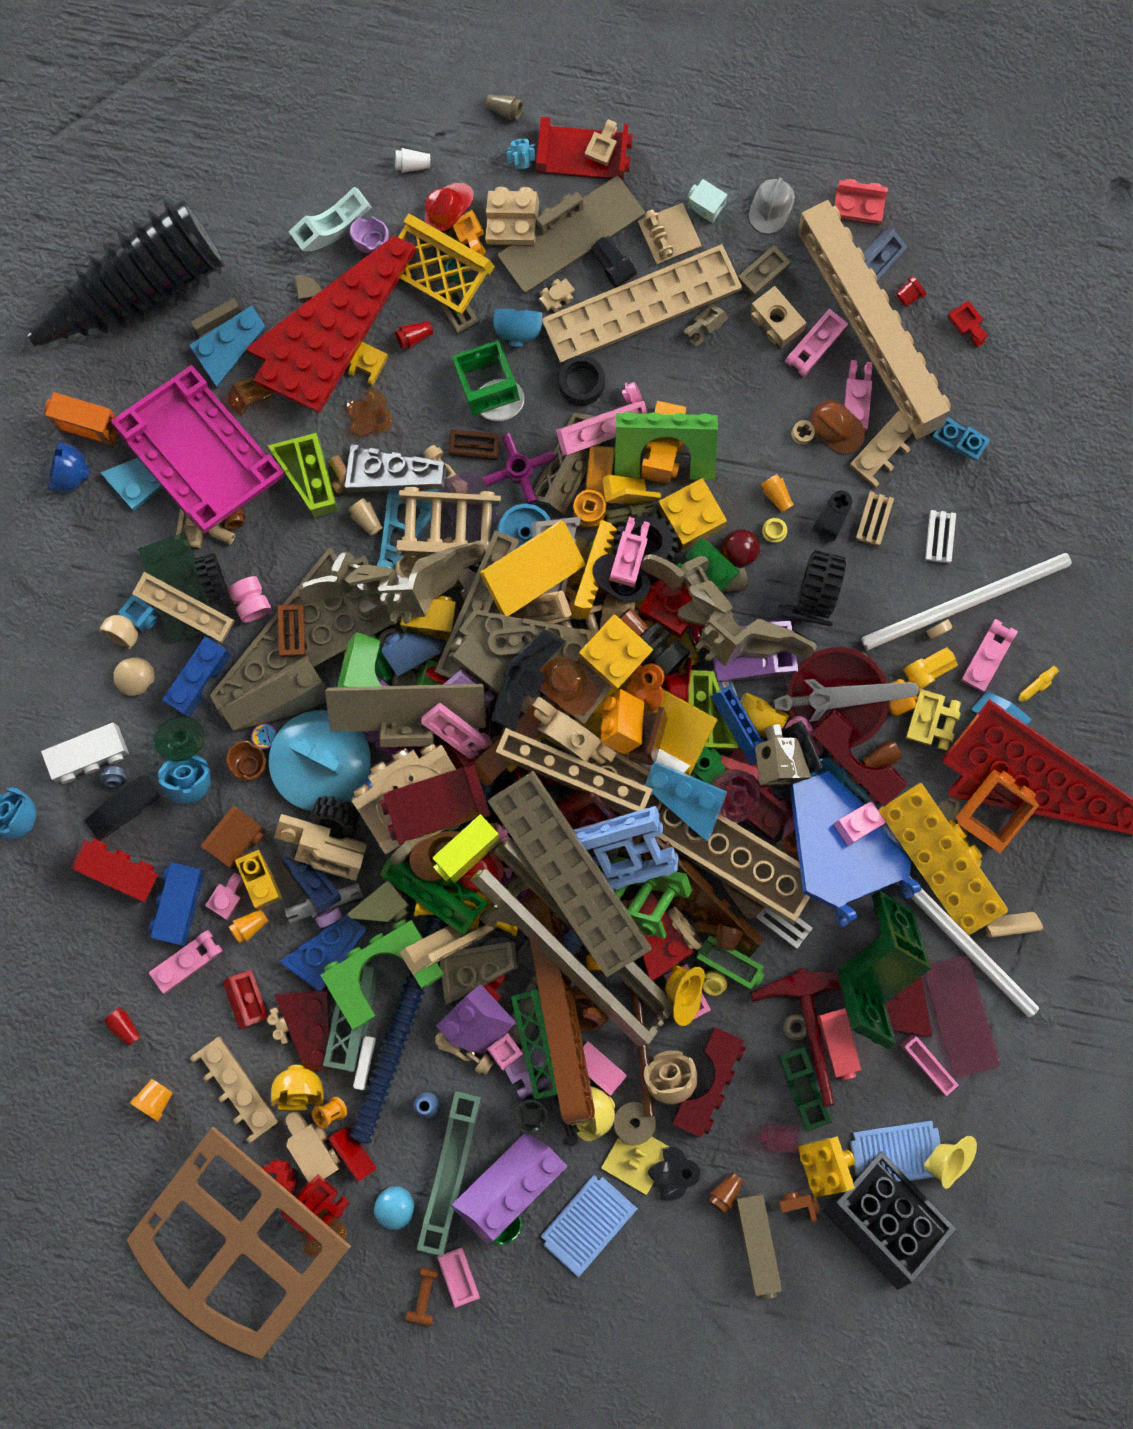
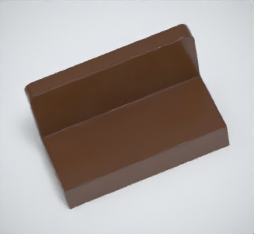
M659 706L657 713L644 710L642 744L630 751L629 761L653 765V762H656L668 719L664 707Z

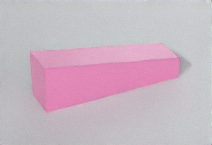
M910 1034L899 1044L945 1096H948L959 1086L917 1036Z

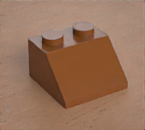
M233 805L201 847L234 870L237 866L235 860L247 855L246 853L252 846L257 847L263 840L265 835L262 833L266 829Z

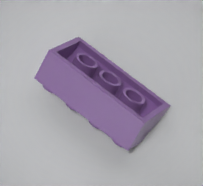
M524 1133L451 1207L488 1245L505 1230L567 1165L549 1146L530 1134Z

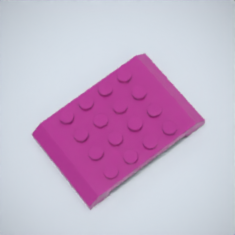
M192 365L111 420L113 428L122 441L192 523L204 534L285 476L283 469L270 454H265L207 386V382Z

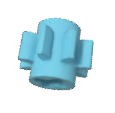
M528 139L514 140L511 142V147L507 148L508 164L514 163L516 169L529 168L533 165L532 161L536 160L535 144L529 145Z

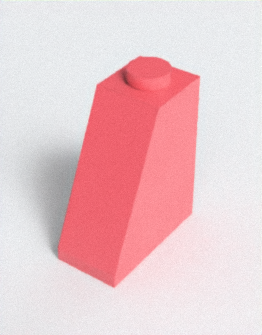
M846 1008L818 1015L819 1033L833 1077H840L841 1081L856 1077L855 1072L860 1071L861 1067Z

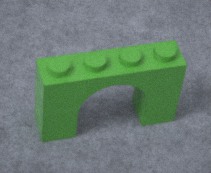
M633 412L616 413L615 476L640 478V457L645 445L656 438L672 437L682 441L690 451V479L699 480L703 478L704 480H715L718 415L659 414L656 412L649 414Z
M358 632L355 633L347 645L337 688L382 686L375 674V662L380 640ZM431 659L426 660L418 668L415 685H440V682L430 678L425 672L429 667L438 666L439 662Z
M404 919L391 927L393 929L391 933L386 936L383 933L378 934L369 940L371 945L362 950L360 947H357L346 954L348 959L341 963H338L336 960L323 968L325 972L321 974V977L352 1030L355 1031L377 1017L361 989L360 977L363 968L371 959L380 955H394L404 961L399 952L423 939L412 920L406 922ZM438 963L414 974L421 989L444 976Z

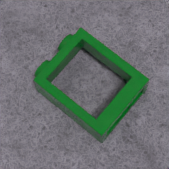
M499 340L452 356L458 379L473 416L520 400L517 385ZM499 362L505 381L471 392L464 373Z

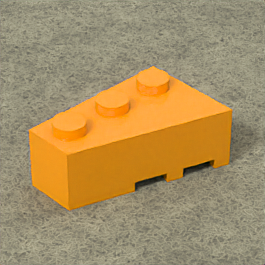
M657 401L655 412L659 414H686V407ZM660 437L647 443L641 479L670 485L671 478H677L680 463H675L677 454H682L684 443L672 437Z

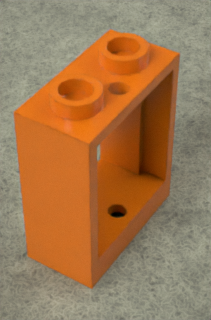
M53 392L51 399H48L45 404L44 411L46 413L45 416L57 430L114 447L118 434L111 424V420L116 417L111 409Z
M993 769L958 813L956 819L960 826L1001 854L1038 808L1039 804L1034 798L1036 794L1026 786L1020 788L1014 784L1016 780L1007 772L1003 771L1000 774ZM997 783L1024 800L998 834L971 816Z

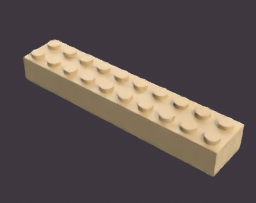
M826 200L802 212L798 235L901 414L907 420L916 440L944 426L950 412V402L946 395H941L937 388L938 382L936 377L932 373L929 374L926 369V361L923 355L915 350L911 334L908 331H904L901 326L900 315L890 307L886 291L884 289L880 290L876 283L877 277L872 268L868 269L864 262L865 257L859 247L856 248L852 241L853 236L850 229L844 227L840 221L841 215L836 206L832 207L829 200Z
M614 749L612 750L617 755L612 762L606 760L605 763L599 764L591 757L587 761L644 786L650 771L635 762L629 761V758ZM577 791L617 817L630 814L627 811ZM651 793L645 809L656 806L660 814L659 822H662L663 825L662 835L657 837L663 843L668 841L679 855L793 925L796 923L811 898L803 893L800 864L797 860L721 814L717 818L710 839L706 841Z

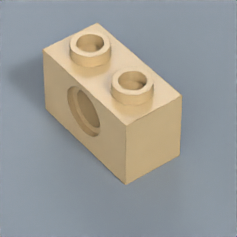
M776 286L751 305L750 316L754 323L758 326L761 325L767 331L768 339L774 345L777 343L781 349L805 330L806 321ZM777 315L782 318V321L776 323L770 317Z

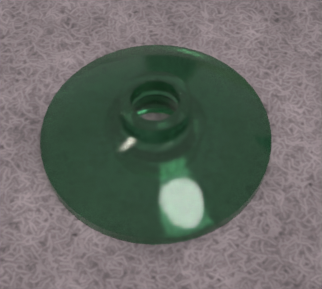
M186 716L174 717L158 727L154 735V747L157 753L166 760H187L197 754L202 748L205 734L201 724L195 719Z

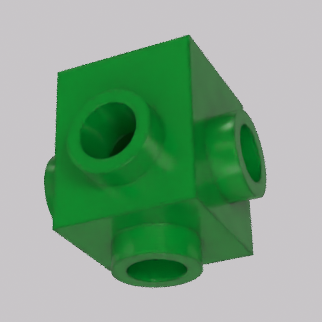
M704 746L690 776L712 785L726 772V767L720 762L722 757L715 749L711 748L709 750ZM706 764L708 767L703 768L700 765Z

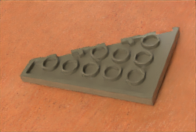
M474 609L460 627L459 632L464 636L469 635L490 653L492 652L488 648V637L497 629L531 626L539 633L544 628L566 640L560 649L539 670L547 675L539 692L584 725L612 688L578 657V653L597 632ZM529 636L522 638V642L525 645H528L532 640ZM498 639L496 645L502 648L506 645L504 639ZM517 655L494 656L507 666Z

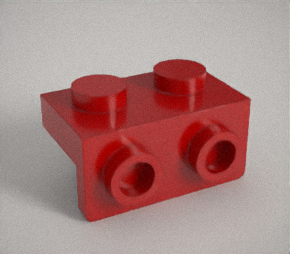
M277 1159L263 1165L262 1169L265 1172L277 1174L276 1181L294 1196L297 1187V1180H293L296 1168L289 1167L290 1162Z

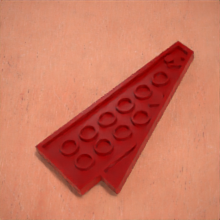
M396 236L391 237L249 345L246 349L248 354L264 361L254 378V382L320 414L416 252L415 245Z
M990 699L942 758L943 763L961 774L948 790V794L951 797L969 800L993 769L1000 774L1005 771L1016 780L1014 784L1020 788L1026 786L1036 794L1034 798L1039 806L1033 814L1133 834V798ZM997 783L982 803L1017 810L1024 800Z

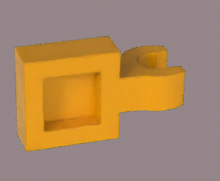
M471 210L462 215L453 225V228L460 243L463 245L469 243L472 250L485 255L487 254L486 250L478 238L485 233L476 214Z

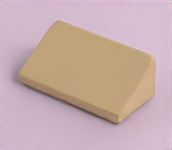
M1035 912L1001 916L985 926L988 938L1037 932L1043 929V925Z

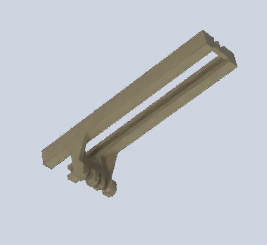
M511 838L501 842L493 852L517 876L511 878L505 887L487 869L478 870L470 879L492 901L490 903L491 908L484 911L480 916L482 923L492 927L499 921L517 926L637 1046L648 1045L657 1034V1027L662 1026L664 1023L663 1019H667L672 1013L674 1002L634 962L616 971L615 973L657 1014L646 1029L516 899L523 890L530 888L578 936L518 845Z

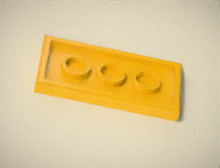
M559 521L479 573L500 614L509 616L586 566L565 522Z

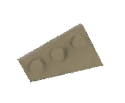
M506 942L464 949L441 960L440 967L444 974L442 983L445 1005H451L464 998L480 984L484 987L517 969L515 943Z

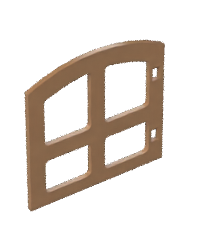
M214 1126L205 1135L127 1238L130 1248L148 1278L184 1317L218 1341L260 1359L265 1356L351 1247L350 1244ZM202 1153L207 1160L200 1168L194 1162ZM217 1155L221 1156L261 1191L260 1199L242 1221L233 1216L198 1185V1179ZM181 1201L186 1202L226 1238L223 1247L191 1288L186 1287L174 1273L154 1242L155 1235ZM276 1208L282 1209L322 1244V1251L302 1274L297 1272L258 1237L259 1230ZM155 1213L162 1219L156 1227L148 1223ZM241 1254L249 1257L286 1290L284 1299L258 1331L234 1322L206 1304L207 1297Z

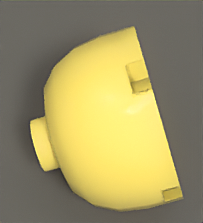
M591 1087L595 1108L594 1119L571 1124V1126L576 1124L580 1130L576 1134L585 1141H593L600 1138L610 1130L614 1122V1101L597 1087Z

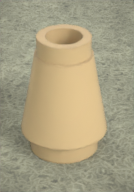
M364 498L348 509L351 513L350 517L371 537L383 529L371 503H367Z

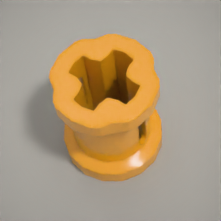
M335 1096L329 1099L327 1104L323 1106L318 1105L312 1110V1118L321 1129L327 1128L332 1121L336 1119L341 1120L347 1115L345 1103L341 1098Z

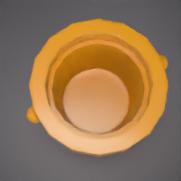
M151 1078L136 1097L134 1096L130 1104L156 1121H159L173 1092Z

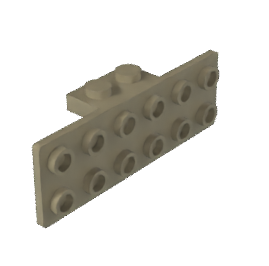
M615 176L583 198L579 192L573 195L568 194L552 209H544L537 218L535 245H510L498 253V258L522 292L526 294L589 253L591 247L600 238L607 236L611 238L645 215V211L621 178Z
M483 684L326 688L330 731H380L381 747H423L433 745L434 732L421 724V718L438 703L443 704L473 728L486 727Z

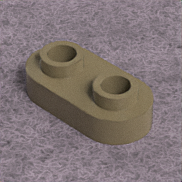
M531 626L494 630L488 637V648L497 656L517 655L527 646L523 644L522 638L529 636L533 639L538 634V631ZM504 639L506 645L499 648L496 645V641Z

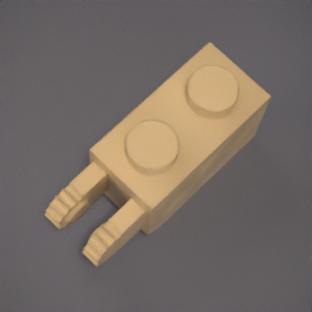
M298 1112L288 1113L285 1122L293 1136L288 1139L287 1148L307 1181L310 1182L317 1174L325 1179L341 1169L339 1163L342 1160L334 1148L329 1149L325 1142L328 1137L324 1130L316 1127L314 1123L308 1125Z

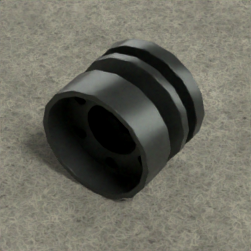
M657 622L639 636L654 649L641 663V666L647 664L658 665L662 668L666 677L674 674L691 651L679 640L668 647L666 643L671 633L666 631L658 638L657 636L662 631L663 626Z

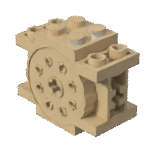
M433 743V745L425 746L419 750L420 756H417L413 749L407 751L405 747L392 755L394 760L386 765L382 761L370 768L371 774L368 775V778L373 785L368 787L367 784H364L353 791L355 796L351 800L385 855L400 845L397 840L392 841L387 826L391 825L392 822L389 814L384 816L379 800L384 799L382 793L456 770L442 745L437 744L435 746ZM445 829L409 840V842L415 847L422 840L439 834Z

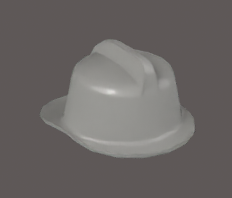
M783 178L767 180L756 191L750 206L749 219L754 229L760 233H775L783 228L794 204L795 194L792 187L783 181Z

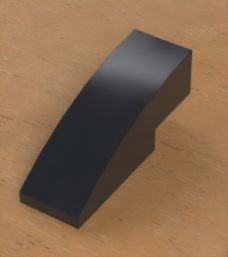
M141 774L110 797L84 821L96 839L101 841L141 814V810L161 796L145 774Z

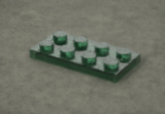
M186 532L138 548L147 574L212 608L211 602L207 601L202 590V585L195 568V556ZM158 609L171 644L203 633Z

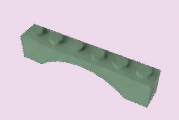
M455 1091L439 1165L417 1246L419 1251L440 1256L445 1254L455 1213L451 1205L459 1196L482 1096Z

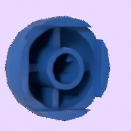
M58 441V449H55L50 470L52 478L51 482H48V490L67 493L77 489L82 480L87 481L90 466L85 465V456L76 446Z

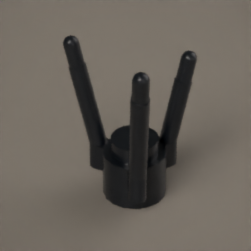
M779 604L774 621H791V625L795 626L798 619L815 624L833 626L831 621L798 614L801 611H798L797 606L786 604V606ZM792 629L793 632H795V633L799 634L800 636H802V637L808 639L807 637L803 636L802 634H800V633H798L797 631H795V630Z

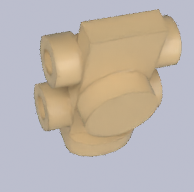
M566 278L563 281L556 279L551 284L550 290L544 288L540 292L539 302L547 311L552 309L556 313L562 308L560 304L562 300L568 304L574 299L571 294L575 289Z
M280 1007L270 1010L271 1015L267 1019L269 1024L275 1025L277 1028L273 1032V1037L281 1040L282 1044H287L289 1040L286 1032L289 1029L284 1017L279 1015L281 1012Z

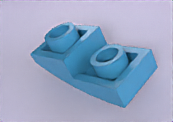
M947 417L944 426L936 430L931 438L944 447L975 461L979 459L990 441L989 438L970 426L966 429L949 417Z

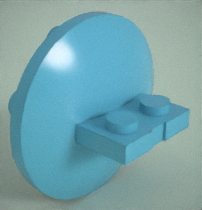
M327 710L309 711L292 718L279 730L270 748L269 771L275 787L287 801L307 811H312L317 798H322V796H326L328 799L329 796H333L336 800L341 798L342 802L348 801L350 803L352 801L351 798L355 796L353 791L364 785L370 774L371 751L363 732H331Z

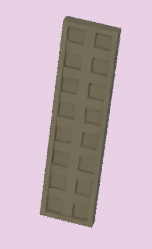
M534 771L488 800L606 977L651 951V945Z

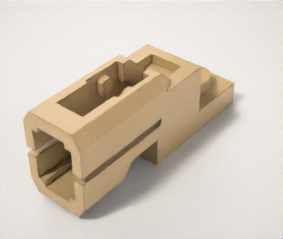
M281 814L274 838L299 845L294 860L309 864L314 869L356 881L367 843L349 837L343 839L330 837V828Z

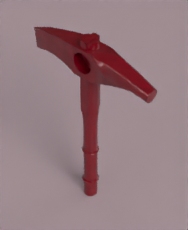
M798 968V970L794 971V975H789L750 992L753 1003L766 998L800 1000L824 1107H831L835 1105L832 1095L833 1089H831L813 997L831 990H842L839 985L840 979L837 972H807V969Z

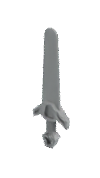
M808 679L804 681L814 690L811 695L792 698L787 694L775 699L774 704L775 709L789 711L793 706L811 705L816 711L809 721H818L826 710L910 698L918 694L919 688L918 685L912 682L825 688L815 679Z

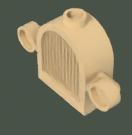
M540 697L533 703L532 706L536 708L534 716L541 721L536 730L569 754L586 762L590 757L599 764L605 763L606 760L609 762L613 761L617 753L601 743V740L585 727L556 710Z

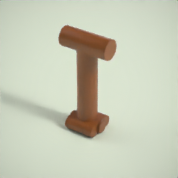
M420 1268L419 1274L423 1278L416 1311L407 1310L406 1322L431 1327L433 1316L426 1315L433 1279L438 1278L439 1272L437 1270Z

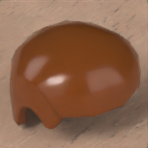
M245 740L235 743L228 750L226 757L228 770L235 778L241 781H254L265 772L267 761L264 752L250 741Z

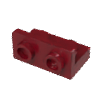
M753 781L731 808L772 840L788 819L793 816V811L790 810L791 805L782 798L777 799L770 794L771 789L767 785H760V782Z

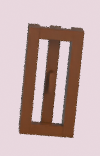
M303 604L278 605L280 657L306 655L305 612ZM298 610L299 649H295L294 611ZM284 611H289L290 650H285Z

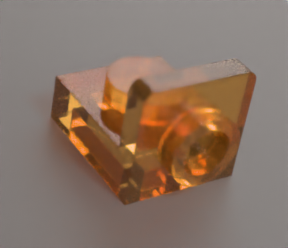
M256 375L233 383L228 394L230 405L237 410L239 415L245 414L249 406L265 401L271 395L268 389L254 382Z

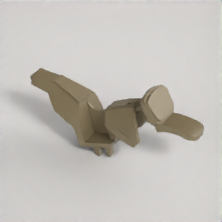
M481 541L448 548L419 559L415 563L409 578L401 577L399 574H396L393 568L359 566L354 556L350 552L344 551L339 554L331 567V576L313 579L301 584L299 595L303 602L313 604L330 598H344L346 593H350L353 587H358L364 593L359 606L360 611L364 615L386 605L391 615L390 620L392 624L397 623L396 620L399 616L404 617L403 621L407 624L410 622L411 617H426L431 602L456 584L463 568L481 562L486 551Z
M650 554L644 557L641 564V569L644 572L661 579L673 591L678 588L688 587L692 601L678 610V618L696 625L705 626L699 643L696 646V651L699 652L701 648H706L710 652L706 655V660L710 661L716 657L726 666L741 655L769 658L782 651L807 659L816 650L817 646L814 642L790 629L762 619L755 620L746 628L736 624L731 612L733 609L732 605L718 587L708 580L705 574L709 566V560L706 557L700 556L687 561L681 568L656 555Z

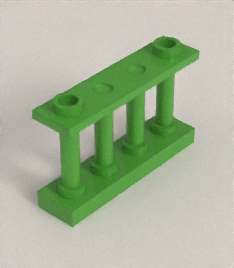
M617 857L615 861H612L609 858L611 864L628 860L625 858ZM601 865L598 866V868L600 869V871H601L602 873H604V871H603ZM673 872L668 876H659L648 879L643 883H634V885L641 886L627 911L641 932L646 936L665 938L666 932L661 922L664 912L673 897L688 898L692 892L687 874ZM628 885L622 887L621 889L614 890L619 899L625 892ZM651 891L664 892L651 915L639 913L640 908Z

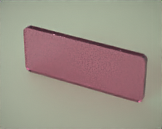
M963 955L930 964L931 970L925 973V978L953 1074L961 1077L997 1067L999 1065V1058L969 958Z

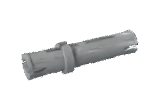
M358 882L337 890L341 895V901L326 910L363 898ZM308 898L306 902L285 908L290 924L310 916L315 918L319 913Z

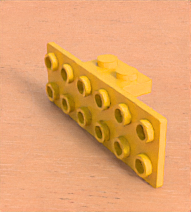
M918 783L891 800L885 807L879 808V813L950 917L968 936L1008 912L1007 906L980 869L982 863L980 850L975 844L971 846L966 838L968 834L965 828L960 826L959 823L956 824L954 819L948 821L922 783Z

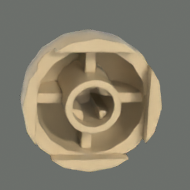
M665 1051L654 1056V1061L649 1066L647 1063L644 1070V1079L650 1094L656 1100L665 1104H678L687 1100L697 1086V1071L693 1059L683 1056V1052Z

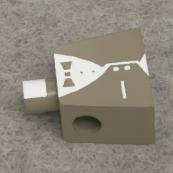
M780 725L766 727L765 731L768 740L757 744L755 747L760 785H792L811 778L799 741L796 738H783Z

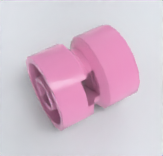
M256 576L237 581L227 589L233 603L239 604L236 610L242 623L257 620L272 610L267 597L260 595L262 587Z

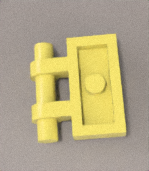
M920 689L905 739L930 746L933 737L940 739L938 749L947 751L949 743L953 742L954 739L953 729L955 722L959 721L961 712H959L961 702L951 700L950 706L947 708L943 706L945 696ZM940 715L946 718L943 730L936 728Z

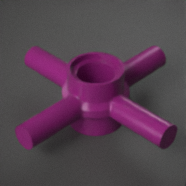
M506 433L501 437L509 455L506 468L482 477L487 487L510 478L512 481L520 483L527 504H533L537 501L529 481L533 468L552 462L556 458L553 451L528 459L518 453L511 433ZM516 465L525 466L524 471L520 473L514 472L513 468Z

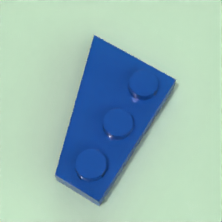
M345 914L279 962L318 991H323L327 986L321 977V974L325 972L323 968L336 960L338 963L348 958L346 954L356 947L368 929Z

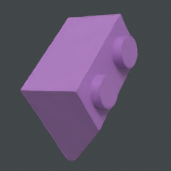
M480 984L466 995L436 1027L454 1046L484 1055L488 1051L487 1048L498 1041L516 1022Z

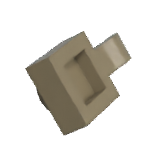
M711 304L694 318L695 323L688 326L684 333L689 337L695 333L694 338L689 342L694 346H698L702 343L705 332L710 334L719 329L729 318L724 310Z

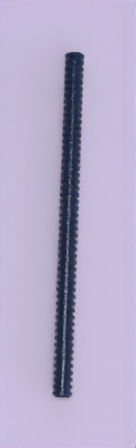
M500 775L487 786L480 781L486 803L495 794L497 783L501 782ZM473 820L461 824L460 827L462 828V830L465 829ZM443 885L444 889H453L450 886ZM428 915L429 922L425 923L427 928L422 931V934H424L423 939L449 925L436 915ZM410 969L408 970L410 973L409 977L406 976L405 978L407 983L403 984L405 989L403 992H400L401 1000H397L398 1008L395 1007L394 1009L396 1014L391 1017L393 1022L388 1025L390 1030L386 1031L387 1039H383L385 1044L381 1046L380 1050L382 1052L377 1056L379 1061L374 1064L376 1066V1069L372 1070L374 1075L369 1078L371 1083L366 1086L368 1091L363 1095L365 1100L361 1101L362 1108L357 1111L359 1116L355 1117L356 1125H352L354 1130L349 1134L352 1139L368 1144L372 1142L370 1137L375 1133L373 1128L378 1125L376 1120L380 1119L379 1112L383 1111L381 1106L386 1103L384 1098L389 1094L387 1089L392 1086L390 1081L395 1078L393 1073L397 1072L396 1064H400L398 1059L402 1057L403 1053L401 1051L406 1047L404 1042L409 1039L407 1034L411 1033L410 1025H414L412 1020L416 1018L415 1012L420 1008L418 1003L422 1002L421 995L425 994V991L421 989Z

